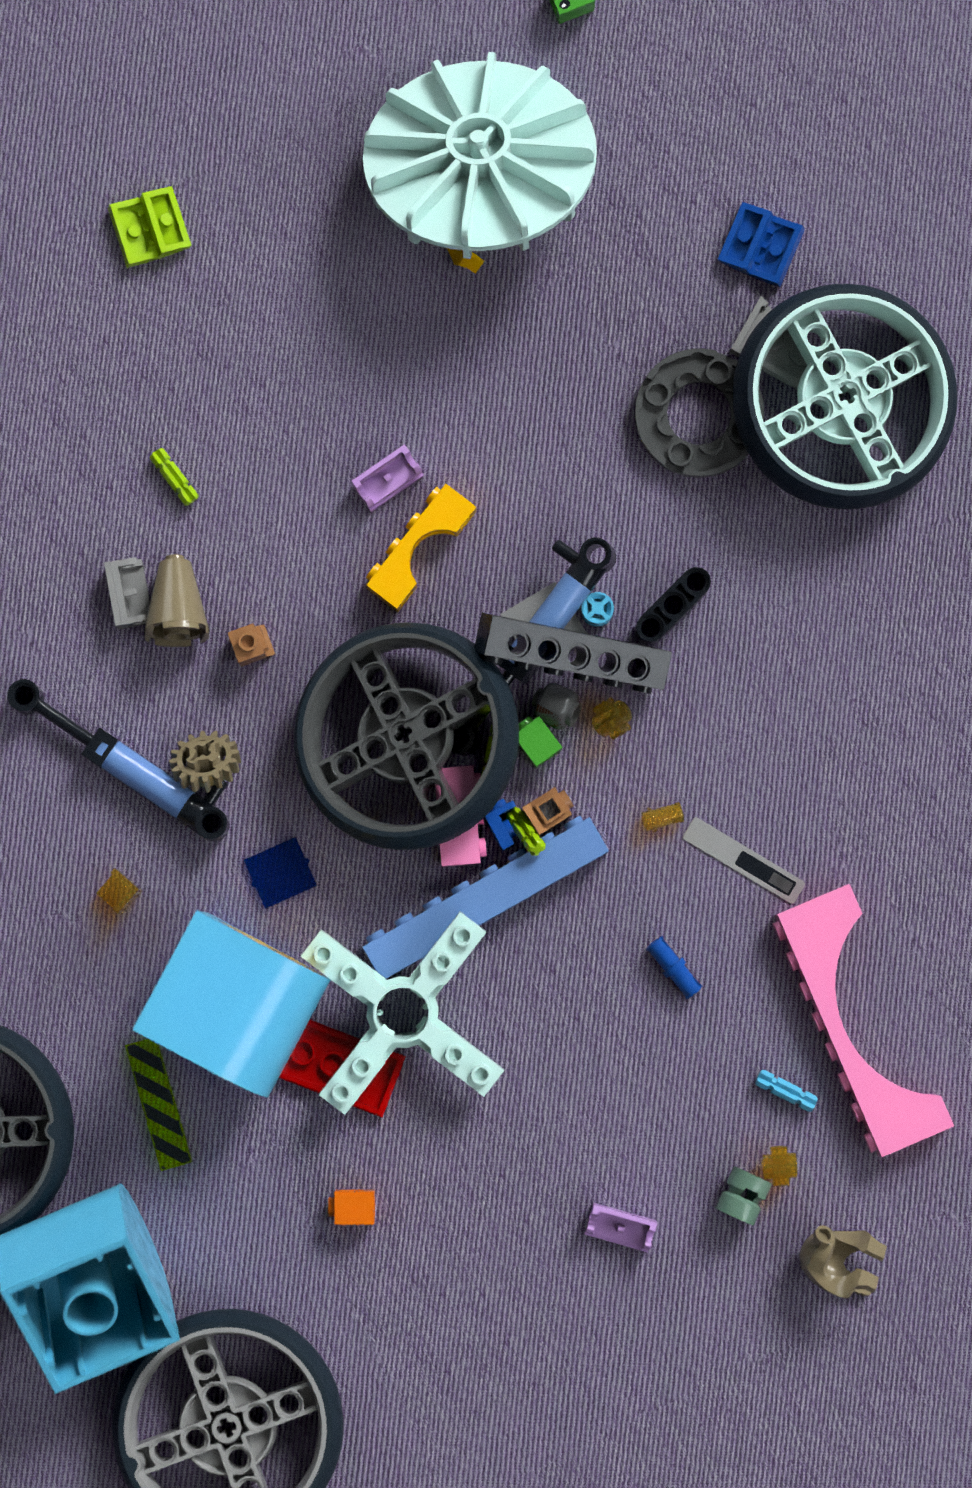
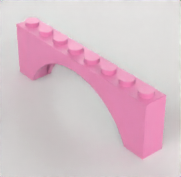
M847 884L776 914L777 922L772 924L779 941L785 940L790 952L785 953L792 971L798 970L803 982L798 985L805 1001L811 1000L816 1012L811 1014L818 1031L824 1030L829 1042L824 1044L828 1056L832 1062L837 1060L842 1072L837 1074L844 1092L850 1091L855 1103L850 1104L853 1114L858 1123L864 1122L868 1131L867 1134L863 1135L871 1153L876 1151L878 1156L884 1157L952 1128L954 1124L942 1096L913 1092L884 1078L860 1056L843 1027L835 991L837 963L848 933L862 915L850 884Z

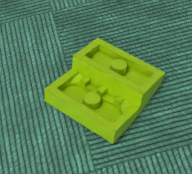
M172 186L143 192L138 198L112 203L108 206L111 221L127 268L170 256L192 246Z

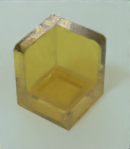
M114 868L111 871V877L96 894L113 908V911L122 915L143 890L122 871Z

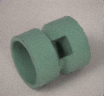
M733 1166L727 1180L729 1189L722 1191L715 1208L754 1226L761 1211L758 1203L759 1201L766 1200L773 1183ZM747 1188V1196L745 1198L741 1196V1194Z

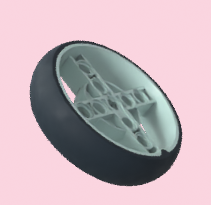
M831 284L812 288L788 298L772 309L757 324L748 337L737 362L733 382V410L740 438L748 454L762 473L786 493L813 505L834 509H860L879 505L899 497L913 488L931 471L941 457L954 427L957 412V383L954 368L943 341L927 319L915 308L900 298L877 288L857 284ZM846 310L867 314L892 327L909 345L880 361L862 351L840 349L820 312ZM788 329L807 364L798 385V404L764 422L759 404V379L762 366L775 341ZM808 333H815L820 337L821 345L819 347L812 346L808 342ZM895 360H901L906 364V374L897 372L894 367ZM824 361H830L835 365V375H829L824 371ZM925 371L930 391L928 422L918 447L902 463L883 428L892 408V388ZM868 374L878 378V389L869 387L866 381ZM848 392L851 398L848 401H841L839 395ZM812 404L821 406L824 411L822 419L813 417L810 412ZM855 418H861L866 422L867 431L865 433L857 431L854 426ZM784 419H790L794 422L796 426L795 434H789L784 431L782 427ZM810 432L832 443L850 444L870 482L841 484L819 479L798 468L779 449ZM871 446H876L882 451L881 461L872 459L869 453Z

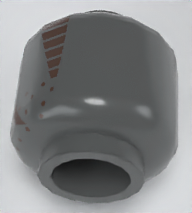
M552 682L544 689L539 688L532 699V705L535 706V717H540L546 725L558 730H563L567 726L572 727L581 714L582 703H579L578 694L558 683Z

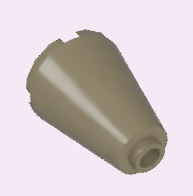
M168 555L165 557V560L159 562L144 630L145 640L149 642L150 638H153L157 646L188 647L191 646V640L200 638L201 644L209 639V627L191 562L186 560L183 555Z

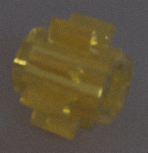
M610 697L593 708L596 715L592 718V724L599 735L603 737L610 735L611 739L614 740L631 729L628 722L632 719V713L628 705L623 701L617 700L614 702L613 698Z
M786 1146L770 1147V1154L762 1155L764 1179H772V1185L774 1186L790 1185L789 1178H795L798 1175L796 1153H787Z

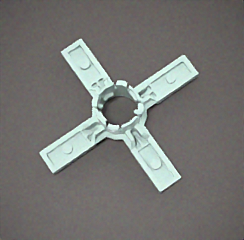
M460 911L409 977L398 975L389 980L322 929L319 931L301 957L351 996L367 1006V1020L370 1026L365 1035L320 1091L319 1096L345 1115L396 1048H410L419 1045L432 1058L483 1097L487 1094L504 1072V1069L438 1019L439 1007L435 999L440 990L448 983L486 934L483 928ZM397 988H410V991L426 1001L422 1008L428 1010V1015L423 1016L416 1025V1032L410 1031L397 1035L395 1031L389 1029L379 1020V1016L383 1015V1011L381 1009L377 1010V1006L389 991Z

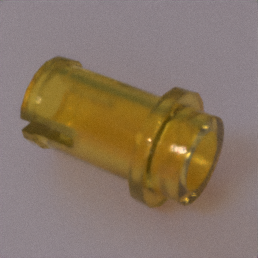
M679 802L653 810L648 807L645 812L641 813L645 830H652L653 833L657 832V828L684 822V815Z

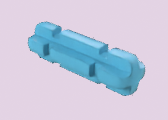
M761 1070L755 1081L756 1086L766 1091L769 1089L771 1090L770 1093L794 1105L797 1103L799 1104L798 1107L808 1112L814 1109L818 1100L817 1096L807 1091L805 1093L802 1092L801 1088L780 1077L774 1078V1074L766 1070Z

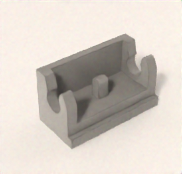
M134 557L104 562L115 626L118 629L145 625L150 607V599L142 559Z

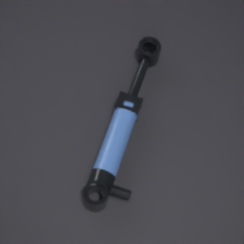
M593 537L586 540L580 548V554L561 540H557L554 543L552 550L568 561L571 566L529 622L565 628L602 576L609 572L616 563L615 549L604 539ZM597 548H604L606 552L604 560L600 563H592V552ZM517 639L512 645L508 644L510 651L516 647ZM546 641L542 642L538 648L540 657L547 651ZM503 659V664H498L505 669L502 675L508 686H510L515 678L527 684L540 667L539 665H534L533 670L517 668L513 666L514 661ZM490 712L454 730L452 752L468 756L474 754L479 749L481 735L478 727ZM466 730L469 734V741L465 746L458 747L455 741L456 735L460 731Z
M20 679L9 687L7 699L14 709L23 714H35L37 712L86 745L81 755L200 836L210 841H218L227 835L230 829L228 816L214 806L226 788L227 782L222 781L223 788L221 789L215 785L211 786L210 792L201 797L188 787L185 789L181 788L180 782H175L172 776L100 727L95 735H93L44 702L45 698L42 689L34 682ZM24 689H31L33 691L32 701L27 705H21L18 701L19 693ZM211 815H216L221 820L220 829L214 833H209L204 828L206 818Z

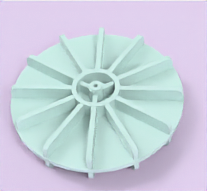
M488 52L487 61L462 62L444 67L439 60L432 61V71L410 81L399 90L390 88L386 92V102L374 117L369 130L365 133L363 150L364 174L376 208L380 209L397 227L408 233V240L417 244L422 240L448 249L463 250V258L471 259L472 251L496 250L519 245L522 251L529 249V240L551 230L563 220L571 221L573 219L575 208L585 196L595 174L597 157L596 138L584 102L581 99H577L568 89L552 79L549 68L541 66L538 70H534L522 65L496 61L495 52Z

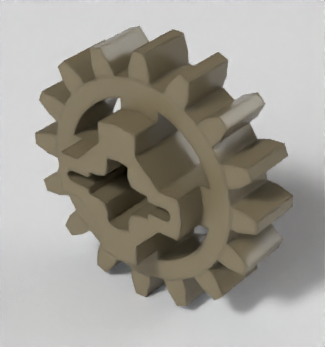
M201 731L200 737L197 738L190 734L188 735L189 741L187 743L183 741L177 742L179 750H171L172 759L169 760L174 781H180L181 788L183 789L190 785L193 792H197L200 787H204L206 792H210L213 785L221 789L223 788L222 781L232 782V773H239L240 771L238 764L241 763V757L235 741L230 742L229 735L227 734L220 738L217 731H213L210 736H206L205 731Z

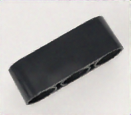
M700 567L688 569L639 618L635 627L637 639L645 645H654L659 642L705 596L711 584L708 572ZM695 575L702 578L704 588L700 591L689 589L686 581L690 576ZM670 598L677 599L681 603L682 609L677 614H669L664 609V602ZM652 621L656 623L659 628L658 635L655 637L645 636L641 631V625L644 622Z

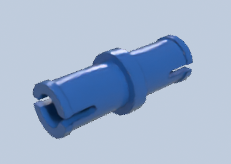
M663 936L658 937L647 946L646 950L649 951L664 970L662 974L665 978L670 977L686 999L692 997L703 987L684 965L686 963L684 958H679Z

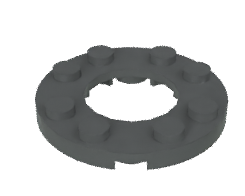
M687 349L666 357L648 373L637 395L635 424L642 445L658 464L682 476L706 478L731 470L749 455L740 438L733 410V382L738 362L736 359L733 360L712 349ZM694 383L712 385L721 391L729 403L731 413L729 426L723 435L711 443L701 445L688 443L678 437L669 425L667 414L669 402L674 394L684 386ZM759 389V404L764 421V404Z

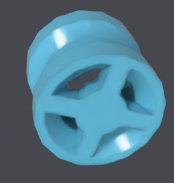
M601 592L589 594L582 603L581 608L584 621L594 627L607 624L612 618L614 611L611 598Z

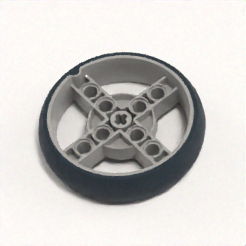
M216 1309L204 1311L176 1321L180 1337L179 1341L135 1359L130 1363L118 1388L112 1417L114 1452L119 1469L128 1488H162L151 1472L188 1458L209 1473L228 1476L232 1488H242V1484L246 1481L255 1482L259 1488H268L260 1463L267 1457L274 1445L277 1425L314 1411L318 1413L317 1444L311 1463L295 1488L327 1487L337 1466L342 1448L344 1428L341 1399L335 1380L323 1358L302 1335L290 1326L272 1317L248 1310ZM214 1335H243L265 1342L286 1355L301 1371L305 1380L266 1394L260 1387L249 1380L228 1376ZM182 1348L196 1388L189 1394L182 1406L178 1427L139 1441L137 1432L138 1410L145 1388L158 1367L175 1351ZM200 1355L210 1356L214 1362L213 1369L210 1371L199 1369L197 1357ZM213 1386L222 1388L225 1392V1400L219 1403L213 1402L208 1397V1389ZM288 1394L294 1395L299 1401V1407L293 1411L286 1410L281 1404V1398ZM255 1406L263 1407L268 1414L267 1420L260 1423L255 1422L250 1416L251 1408ZM224 1418L229 1423L234 1422L236 1424L232 1429V1434H229L227 1430L220 1429L219 1426L222 1425ZM197 1429L203 1432L205 1443L199 1446L193 1445L188 1439L189 1431ZM167 1441L171 1443L174 1448V1454L171 1457L161 1456L157 1451L159 1442ZM237 1449L243 1450L248 1456V1462L244 1465L234 1464L230 1457L231 1452Z

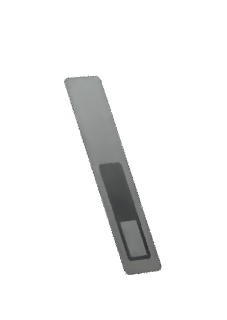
M697 817L693 818L683 835L685 841L791 904L795 903L805 886L803 880Z

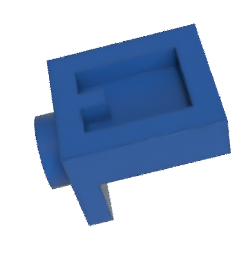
M504 799L497 801L491 811L484 817L502 852L514 846L512 838L517 836L509 820L502 821L500 818L501 815L516 807L513 800L508 803Z

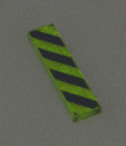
M145 1039L125 1045L160 1170L164 1171L193 1162L160 1044L150 1039Z

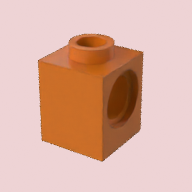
M336 1189L335 1197H329L328 1216L334 1217V1225H374L375 1189Z

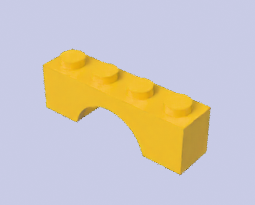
M445 484L442 489L436 487L425 501L428 507L421 515L416 512L405 527L409 531L403 539L396 538L385 552L389 555L382 565L376 563L366 576V579L369 580L366 585L367 589L396 612H399L417 589V583L410 570L411 557L416 547L426 538L437 534H448L457 537L477 512V507L448 484Z

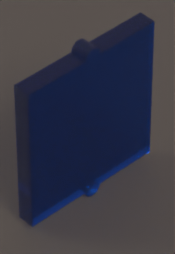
M296 837L244 859L253 880L251 886L257 889L265 909L317 886L308 865L310 860L305 858Z

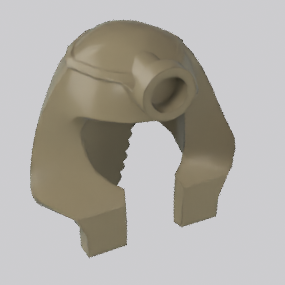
M819 1226L804 1241L800 1249V1266L813 1284L828 1293L844 1299H848L852 1293L869 1296L876 1290L879 1277L858 1268L850 1272L845 1268L844 1261L851 1253L859 1250L882 1261L887 1246L878 1242L865 1230L832 1231L827 1226Z

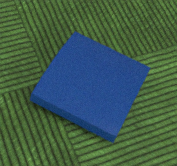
M742 202L717 260L753 278L781 287L805 229L803 225L774 216L772 211Z

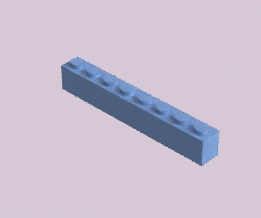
M578 816L564 824L566 831L556 837L553 832L541 837L546 845L545 850L541 851L538 856H532L530 852L527 853L522 848L507 857L510 862L499 869L496 864L479 873L482 879L470 885L468 880L450 889L453 895L442 901L438 896L422 905L425 911L413 917L410 912L394 921L396 928L386 934L383 929H380L366 937L368 944L363 946V949L374 969L387 979L423 959L460 911L480 926L608 853L609 850L591 818L589 817L583 821L582 817Z

